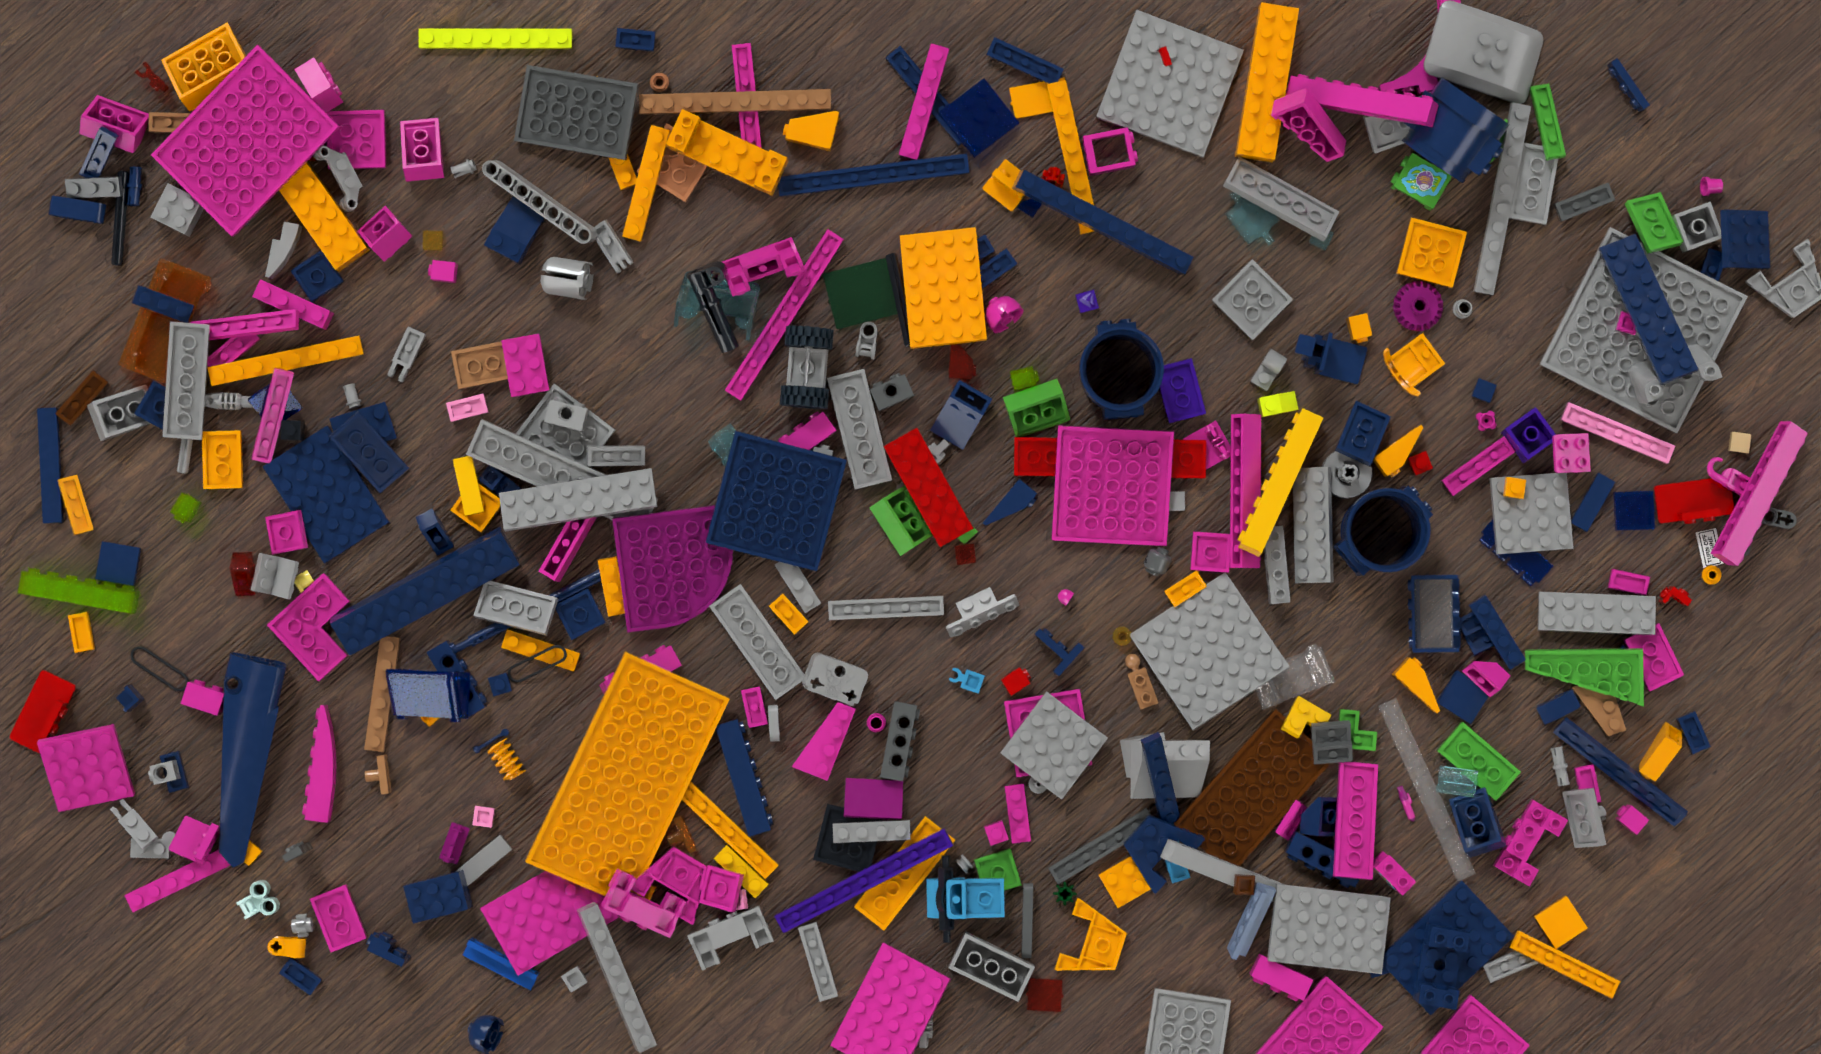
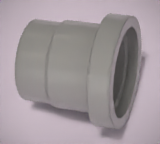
M1465 299L1456 301L1453 305L1454 315L1460 319L1467 318L1472 313V304ZM1461 303L1468 306L1467 313L1460 311L1459 306Z

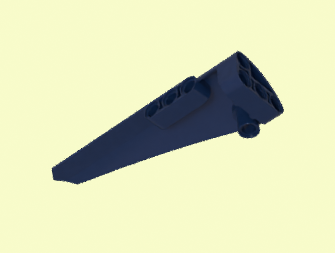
M235 652L230 653L224 678L219 853L232 867L243 863L245 860L286 672V664L284 662ZM231 678L238 681V684L234 687L227 684Z

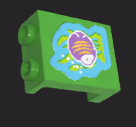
M1412 153L1409 157L1405 156L1402 160L1400 173L1396 172L1390 181L1393 183L1391 189L1399 190L1423 204L1425 209L1431 211L1452 176Z

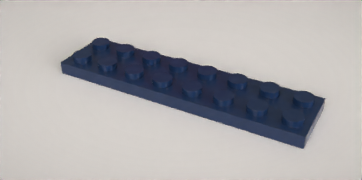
M1636 234L1600 247L1599 252L1660 384L1663 385L1697 372L1698 367Z

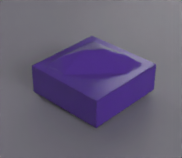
M1094 290L1075 294L1080 313L1099 309Z

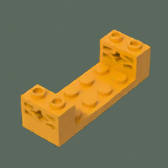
M684 109L681 110L666 142L669 149L773 196L788 163L786 156L773 150L767 151L701 121L699 116Z

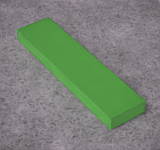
M1550 84L1531 86L1530 94L1546 160L1564 158L1566 153Z

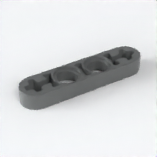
M1023 883L1022 958L1032 957L1033 883Z

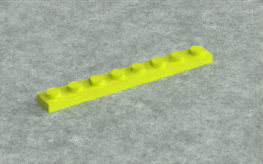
M419 29V49H572V29Z

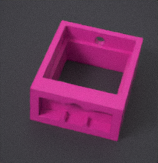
M1128 127L1082 137L1089 176L1133 168L1136 165L1135 162H1138L1136 150L1133 151L1131 144L1134 143L1133 132H1129ZM1124 135L1129 161L1097 167L1092 141Z

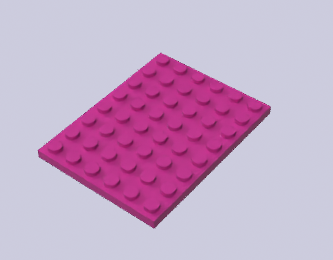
M256 45L151 156L234 237L320 147L327 142L340 126L259 45Z

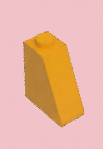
M838 111L790 119L789 124L785 123L783 135H786V141L831 151L840 114Z
M1667 722L1663 724L1639 764V772L1644 778L1657 781L1682 748V731Z

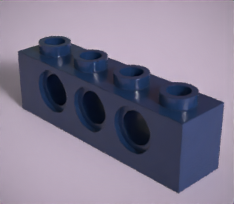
M448 640L426 653L463 717L467 719L486 708L487 705L485 703L488 701L483 692L479 693L476 686L478 683L474 676H469L466 671L468 666L464 659H459L457 655L459 651L456 649L454 642L450 643ZM448 656L454 661L453 666L450 668L444 663L445 658ZM457 673L463 676L461 684H457L454 681V676ZM466 690H470L473 693V698L470 701H467L463 696Z
M1295 831L1284 850L1288 853L1287 857L1296 862L1299 859L1306 862L1304 866L1313 871L1316 868L1322 870L1321 875L1332 880L1334 850ZM1305 847L1311 848V854L1308 857H1303L1302 850ZM1325 855L1329 861L1325 866H1321L1319 859ZM1335 877L1340 880L1339 884L1347 888L1350 885L1356 887L1359 879Z

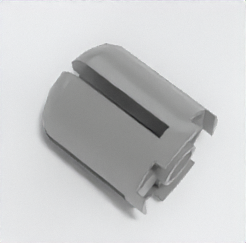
M559 257L548 258L543 265L542 271L548 274L577 278V280L541 275L542 289L551 295L587 300L585 295L587 291L591 292L594 276L590 274L589 265L593 266L591 262Z

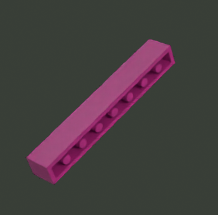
M1298 74L1297 77L1290 76L1285 94L1286 96L1307 87L1321 107L1325 109L1433 127L1439 106L1433 100V97L1422 95L1421 98L1415 97V94L1404 92L1402 95L1397 94V91L1386 89V92L1379 91V88L1368 86V89L1361 88V85L1351 83L1349 86L1344 85L1343 82L1333 80L1331 83L1326 82L1327 80L1324 78L1315 77L1314 80L1302 74Z
M1231 414L1230 568H1260L1261 556L1258 557L1238 548L1240 541L1237 539L1241 531H1246L1248 524H1245L1248 515L1250 513L1253 514L1256 509L1253 507L1257 496L1261 497V414Z
M1791 421L1779 422L1710 554L1727 565L1738 566L1743 561L1744 554L1752 544L1756 531L1761 527L1762 520L1769 511L1774 497L1778 494L1780 485L1787 477L1791 464L1794 463L1800 447L1805 443V438L1808 434L1806 431Z

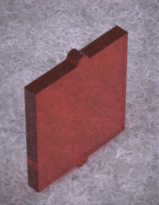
M1030 978L1028 992H1026L1028 996L1027 1010L1061 1012V999L1063 998L1062 980Z

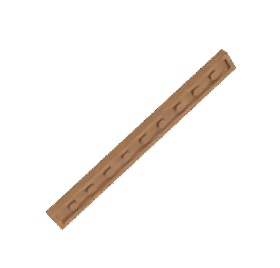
M831 89L639 94V114H680L682 109L690 113L831 109Z

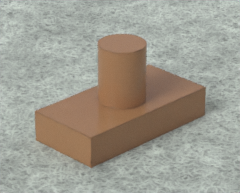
M387 754L376 756L378 769L365 771L366 782L379 781L381 794H389L392 791Z

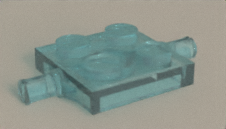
M1231 192L1229 195L1236 204L1225 215L1249 245L1255 239L1261 237L1268 246L1275 242L1268 232L1272 226L1279 222L1276 215Z

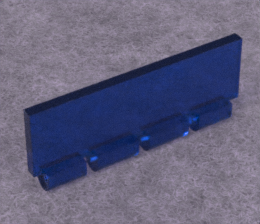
M1492 519L1481 531L1483 536L1479 539L1488 549L1495 545ZM1496 547L1492 550V553H1494L1495 555ZM1538 552L1496 555L1503 562L1509 557L1510 560L1506 565L1517 575L1523 570L1524 573L1520 578L1529 586H1532L1535 581L1539 583L1553 567Z

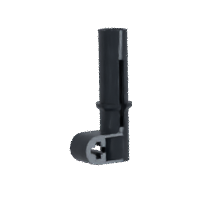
M716 261L694 269L686 275L700 304L699 310L703 311L721 353H726L738 347L739 344L720 304L722 300L717 297L713 289L714 286L722 283L728 271L724 263ZM713 271H715V274H713L712 278L709 280L708 276H710L713 273Z

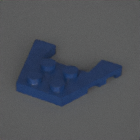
M1148 815L1127 838L1124 846L1151 890L1156 894L1167 882L1166 878L1153 869L1161 859L1160 856L1167 839L1176 842L1179 840L1184 845L1197 849L1205 840V837Z

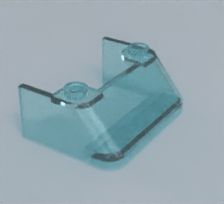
M690 271L684 275L677 298L674 327H678L681 316L692 318L697 315L700 304L686 275ZM724 278L722 283L714 286L713 289L717 297L722 300L720 304L725 315L735 317V324L742 329H747L746 340H750L757 310L760 285L756 282H748L750 291L745 292L743 295L732 297L727 281Z

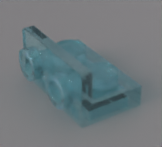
M731 423L708 440L710 448L719 455L724 466H726L732 439L736 431Z

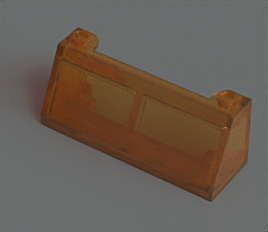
M160 258L148 289L194 305L188 323H190L201 294L203 295L210 290L212 282H210L211 277ZM140 307L118 365L166 384L170 322L182 321Z

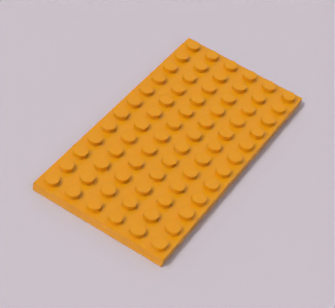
M625 651L525 862L603 896H606L610 888L608 885L617 869L631 874L637 879L650 867L730 698Z

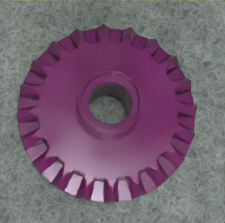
M1423 281L1411 282L1397 292L1393 302V310L1396 319L1402 326L1412 331H1424L1433 327L1441 318L1443 301L1441 294L1432 285ZM1416 301L1423 303L1422 311H1418L1415 308Z

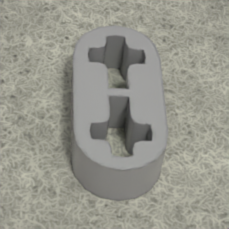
M768 705L770 742L780 741L778 705Z

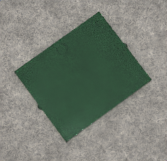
M886 258L823 274L829 297L828 303L831 305L837 330L898 314Z

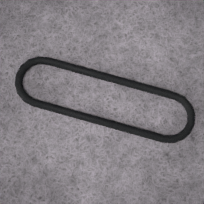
M553 645L511 666L508 670V677L516 683L527 680L563 662L567 657V652L561 645ZM553 648H560L564 652V657L561 660L520 680H515L511 677L510 673L513 668Z
M137 646L131 651L130 658L134 664H136L137 666H139L140 668H142L143 670H145L146 672H148L149 674H151L152 676H154L155 678H157L177 692H182L185 690L186 685L182 689H177L165 680H163L162 678H160L159 676H157L156 674H154L153 672H151L150 670H148L147 668H145L144 666H142L141 664H139L138 662H136L133 658V654L138 649L146 651L147 653H149L150 655H152L153 657H155L156 659H158L159 661H161L162 663H164L165 665H167L168 667L182 675L186 679L187 685L189 679L184 673H182L181 671H179L178 669H176L175 667H173L172 665H170L169 663H167L166 661H164L163 659H161L145 647Z

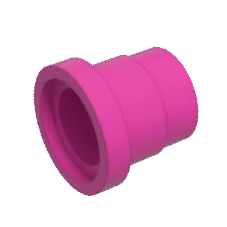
M1702 177L1700 192L1703 196L1722 192L1723 182L1721 179Z
M873 713L868 717L867 726L871 731L880 732L885 728L886 720L882 714ZM875 717L880 718L882 721V725L879 728L871 726V720Z

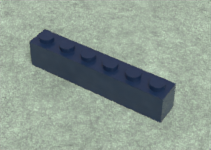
M739 719L718 724L716 730L748 836L769 831L774 823L771 813L767 814L765 807L768 806L766 796H762L760 788H763L760 777H756L754 772L757 769L754 758L750 759L749 751L752 750L749 740L745 741L743 733H746L743 721L739 722Z

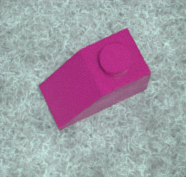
M1473 661L1462 670L1489 697L1501 690L1510 677L1496 662Z

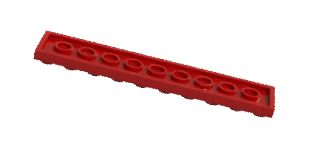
M1014 437V476H1055L1057 438ZM1173 440L1171 478H1206V440Z

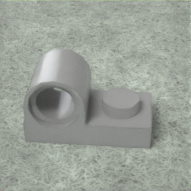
M1269 349L1250 382L1267 391L1286 363L1287 358L1273 349Z

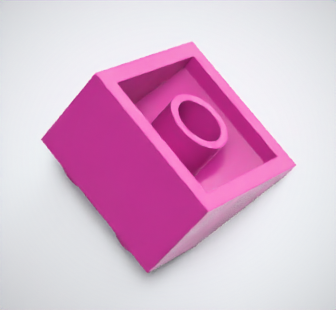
M386 206L357 231L384 262L392 257L412 237L406 227Z

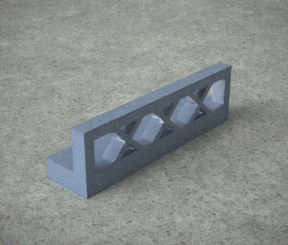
M1257 882L1254 888V895H1251L1227 946L1232 959L1237 960L1239 955L1246 957L1276 893L1275 887Z

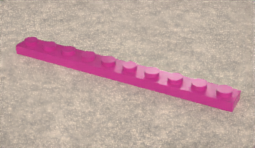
M827 229L804 265L805 272L800 273L726 387V392L742 401L786 332V326L791 324L844 241L843 238Z

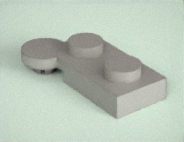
M172 831L164 833L162 839L157 838L144 850L131 838L130 858H171V851L168 848L176 833Z

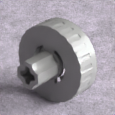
M1332 452L1322 464V467H1331V494L1338 498L1358 496L1368 488L1371 482V465L1369 467L1339 452ZM1346 469H1347V470H1348V469H1351V470H1352V472L1350 473V474H1351L1350 476H1347V477L1345 476V474H1346Z

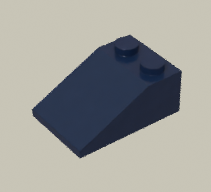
M512 197L492 228L484 246L521 265L545 218L519 199Z
M1485 787L1449 799L1464 851L1470 858L1507 846Z

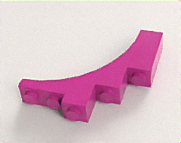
M1437 0V8H1438V11H1439V8H1440L1441 4H1442L1443 2H1445V1H1454V2H1458V3H1461V1H1460V0ZM1425 55L1420 63L1410 72L1394 81L1381 84L1377 88L1380 89L1379 91L1386 92V89L1394 91L1403 90V93L1413 92L1414 88H1416L1417 95H1421L1425 90L1429 93L1432 92L1438 80L1437 77L1425 72L1423 67Z

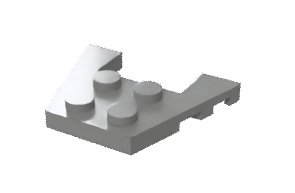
M1809 239L1792 248L1803 266L1771 287L1761 271L1745 280L1747 285L1791 318L1796 317L1821 300V279L1819 273H1817Z

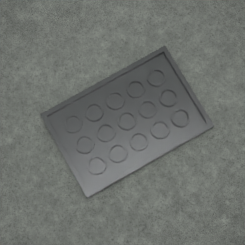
M527 65L514 141L626 160L639 84Z

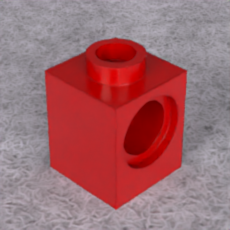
M1018 667L1000 680L1012 696L1030 684L1029 679L1031 676L1025 668L1022 670Z

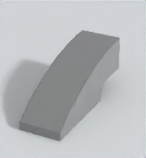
M289 222L283 223L281 239H272L265 277L273 279L289 261L299 241L302 231L301 225Z

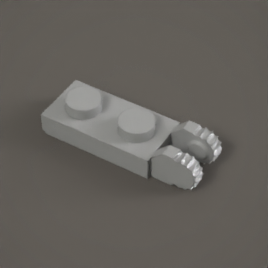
M409 326L407 327L392 359L393 363L388 372L389 377L392 378L398 364L404 367L398 381L403 382L426 334Z
M121 799L120 804L123 808H126L128 813L122 817L117 808L112 807L110 810L119 819L118 822L144 850L159 837L124 799Z

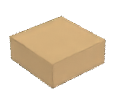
M1730 432L1728 451L1749 453L1751 434Z

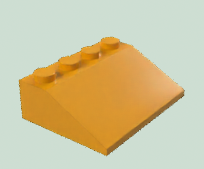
M227 22L163 58L161 61L179 99L190 112L197 108L247 55Z

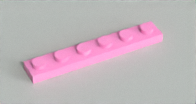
M1570 402L1567 403L1560 420L1666 464L1669 463L1675 445Z

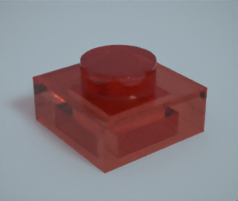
M974 544L955 546L957 565L976 563Z

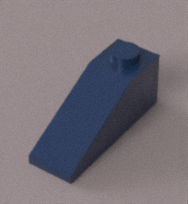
M1019 479L982 524L986 526L1023 510L1026 506L1030 508L1037 500L1035 498L1037 493Z

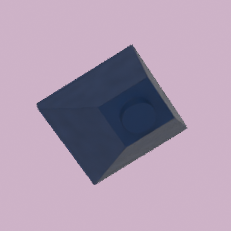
M1318 797L1301 814L1300 834L1335 836L1337 797Z

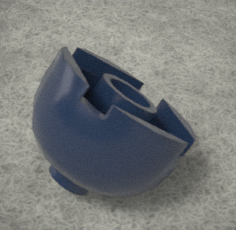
M482 1015L475 1019L473 1023H470L467 1030L470 1045L478 1052L489 1054V1051L494 1052L503 1035V1032H499L500 1025L504 1026L503 1020L492 1015Z

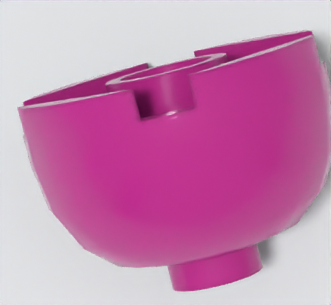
M994 297L988 303L989 306L985 312V319L989 328L994 333H1000L1009 328L1006 325L1012 320L1015 324L1022 316L1024 310L1011 297Z

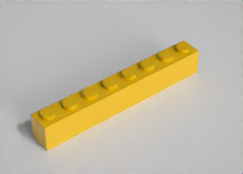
M1302 408L1300 413H1295L1291 422L1294 426L1292 430H1287L1284 440H1286L1285 446H1280L1276 454L1279 459L1277 463H1272L1268 472L1271 476L1269 480L1265 479L1260 489L1264 492L1261 497L1257 496L1253 507L1256 509L1253 514L1250 513L1245 522V524H1248L1246 531L1242 530L1237 539L1240 541L1238 548L1258 557L1262 554L1323 417Z

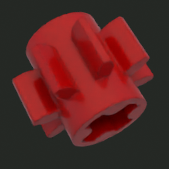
M1050 167L1048 170H1043L1041 179L1062 188L1065 174H1061L1060 168Z

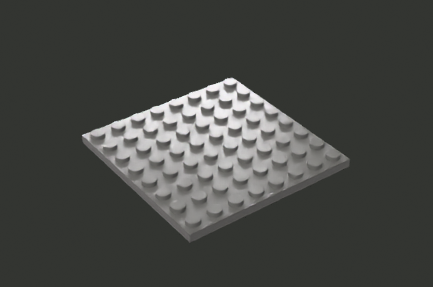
M1609 227L1599 248L1629 236ZM1640 242L1687 345H1700L1715 361L1748 296L1659 251L1647 254L1643 243ZM1598 248L1539 365L1677 434L1704 381H1702L1700 376L1689 374L1663 384L1664 393L1661 398L1648 403L1638 402L1629 371L1634 364L1649 358L1637 332L1635 335L1615 330L1620 312H1627Z

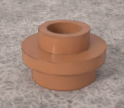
M656 73L650 79V86L656 92H663L669 86V79L663 73ZM657 80H662L663 85L657 86Z

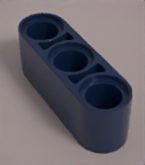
M51 196L48 215L104 224L106 204Z

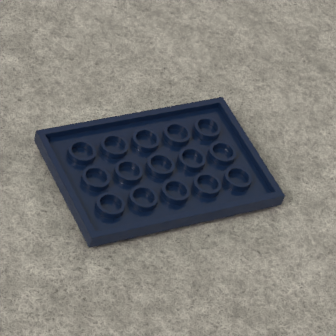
M328 425L263 466L290 511H302L306 536L325 564L390 523L353 463L346 455L341 456L339 448L329 438V435L333 432Z
M1459 880L1384 952L1383 965L1413 997L1426 923L1464 929L1470 933L1467 953L1461 952L1455 988L1459 989L1505 946L1514 935L1462 880ZM1441 959L1436 960L1434 963V967L1437 970L1442 969L1444 966V962ZM1420 1004L1429 1015H1432L1439 1008L1437 1006Z

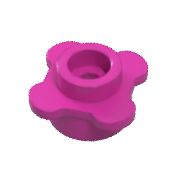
M1493 411L1476 414V419L1479 423L1478 430L1484 431L1488 428H1496L1497 424Z

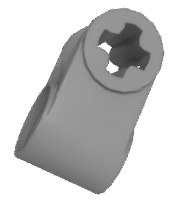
M865 322L861 326L855 357L861 355L871 357L874 360L878 333L874 323ZM867 325L874 327V334L871 336H866L863 332Z

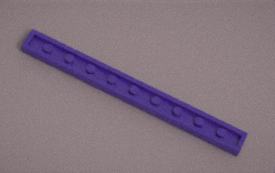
M945 828L789 907L774 917L782 932L785 933L952 847L953 843Z

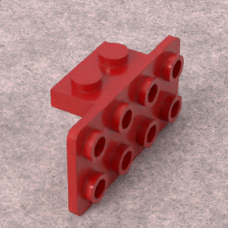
M1712 478L1656 485L1654 487L1659 523L1684 521V524L1696 523V519L1703 518V522L1714 521L1716 516L1730 515L1734 510L1732 491Z
M46 670L41 671L11 731L10 739L40 753L37 741L56 735L59 729L58 724L67 713V706L74 694L76 685Z

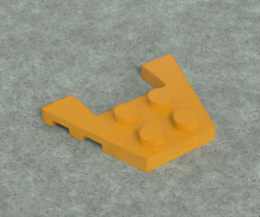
M1077 898L1072 915L1090 920L1091 922L1079 958L1059 953L1055 970H1115L1127 933L1083 900Z

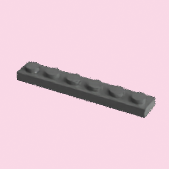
M1144 808L1048 867L1057 884L1062 883L1124 845L1127 838L1150 815L1147 808Z

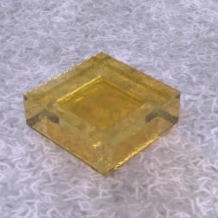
M423 230V250L443 251V231Z

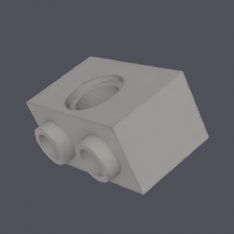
M555 397V400H549L544 422L583 432L589 409L585 408V404L574 402L573 405L566 404V399ZM568 408L572 411V416L569 419H564L562 412Z

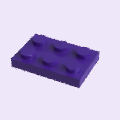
M1192 358L1164 365L1163 379L1159 389L1168 423L1206 414Z

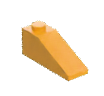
M1418 425L1375 455L1373 461L1384 477L1390 475L1392 478L1400 472L1399 468L1404 465L1423 430L1422 425Z
M1407 657L1392 675L1434 713H1438L1440 709L1426 673L1421 668L1423 664L1415 657L1413 659Z

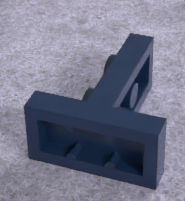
M1039 628L1034 633L1062 658V661L1053 670L1058 676L1063 673L1085 648L1078 642L1067 653L1066 650L1068 648L1060 641L1056 643L1052 640L1053 635L1046 628L1043 631Z

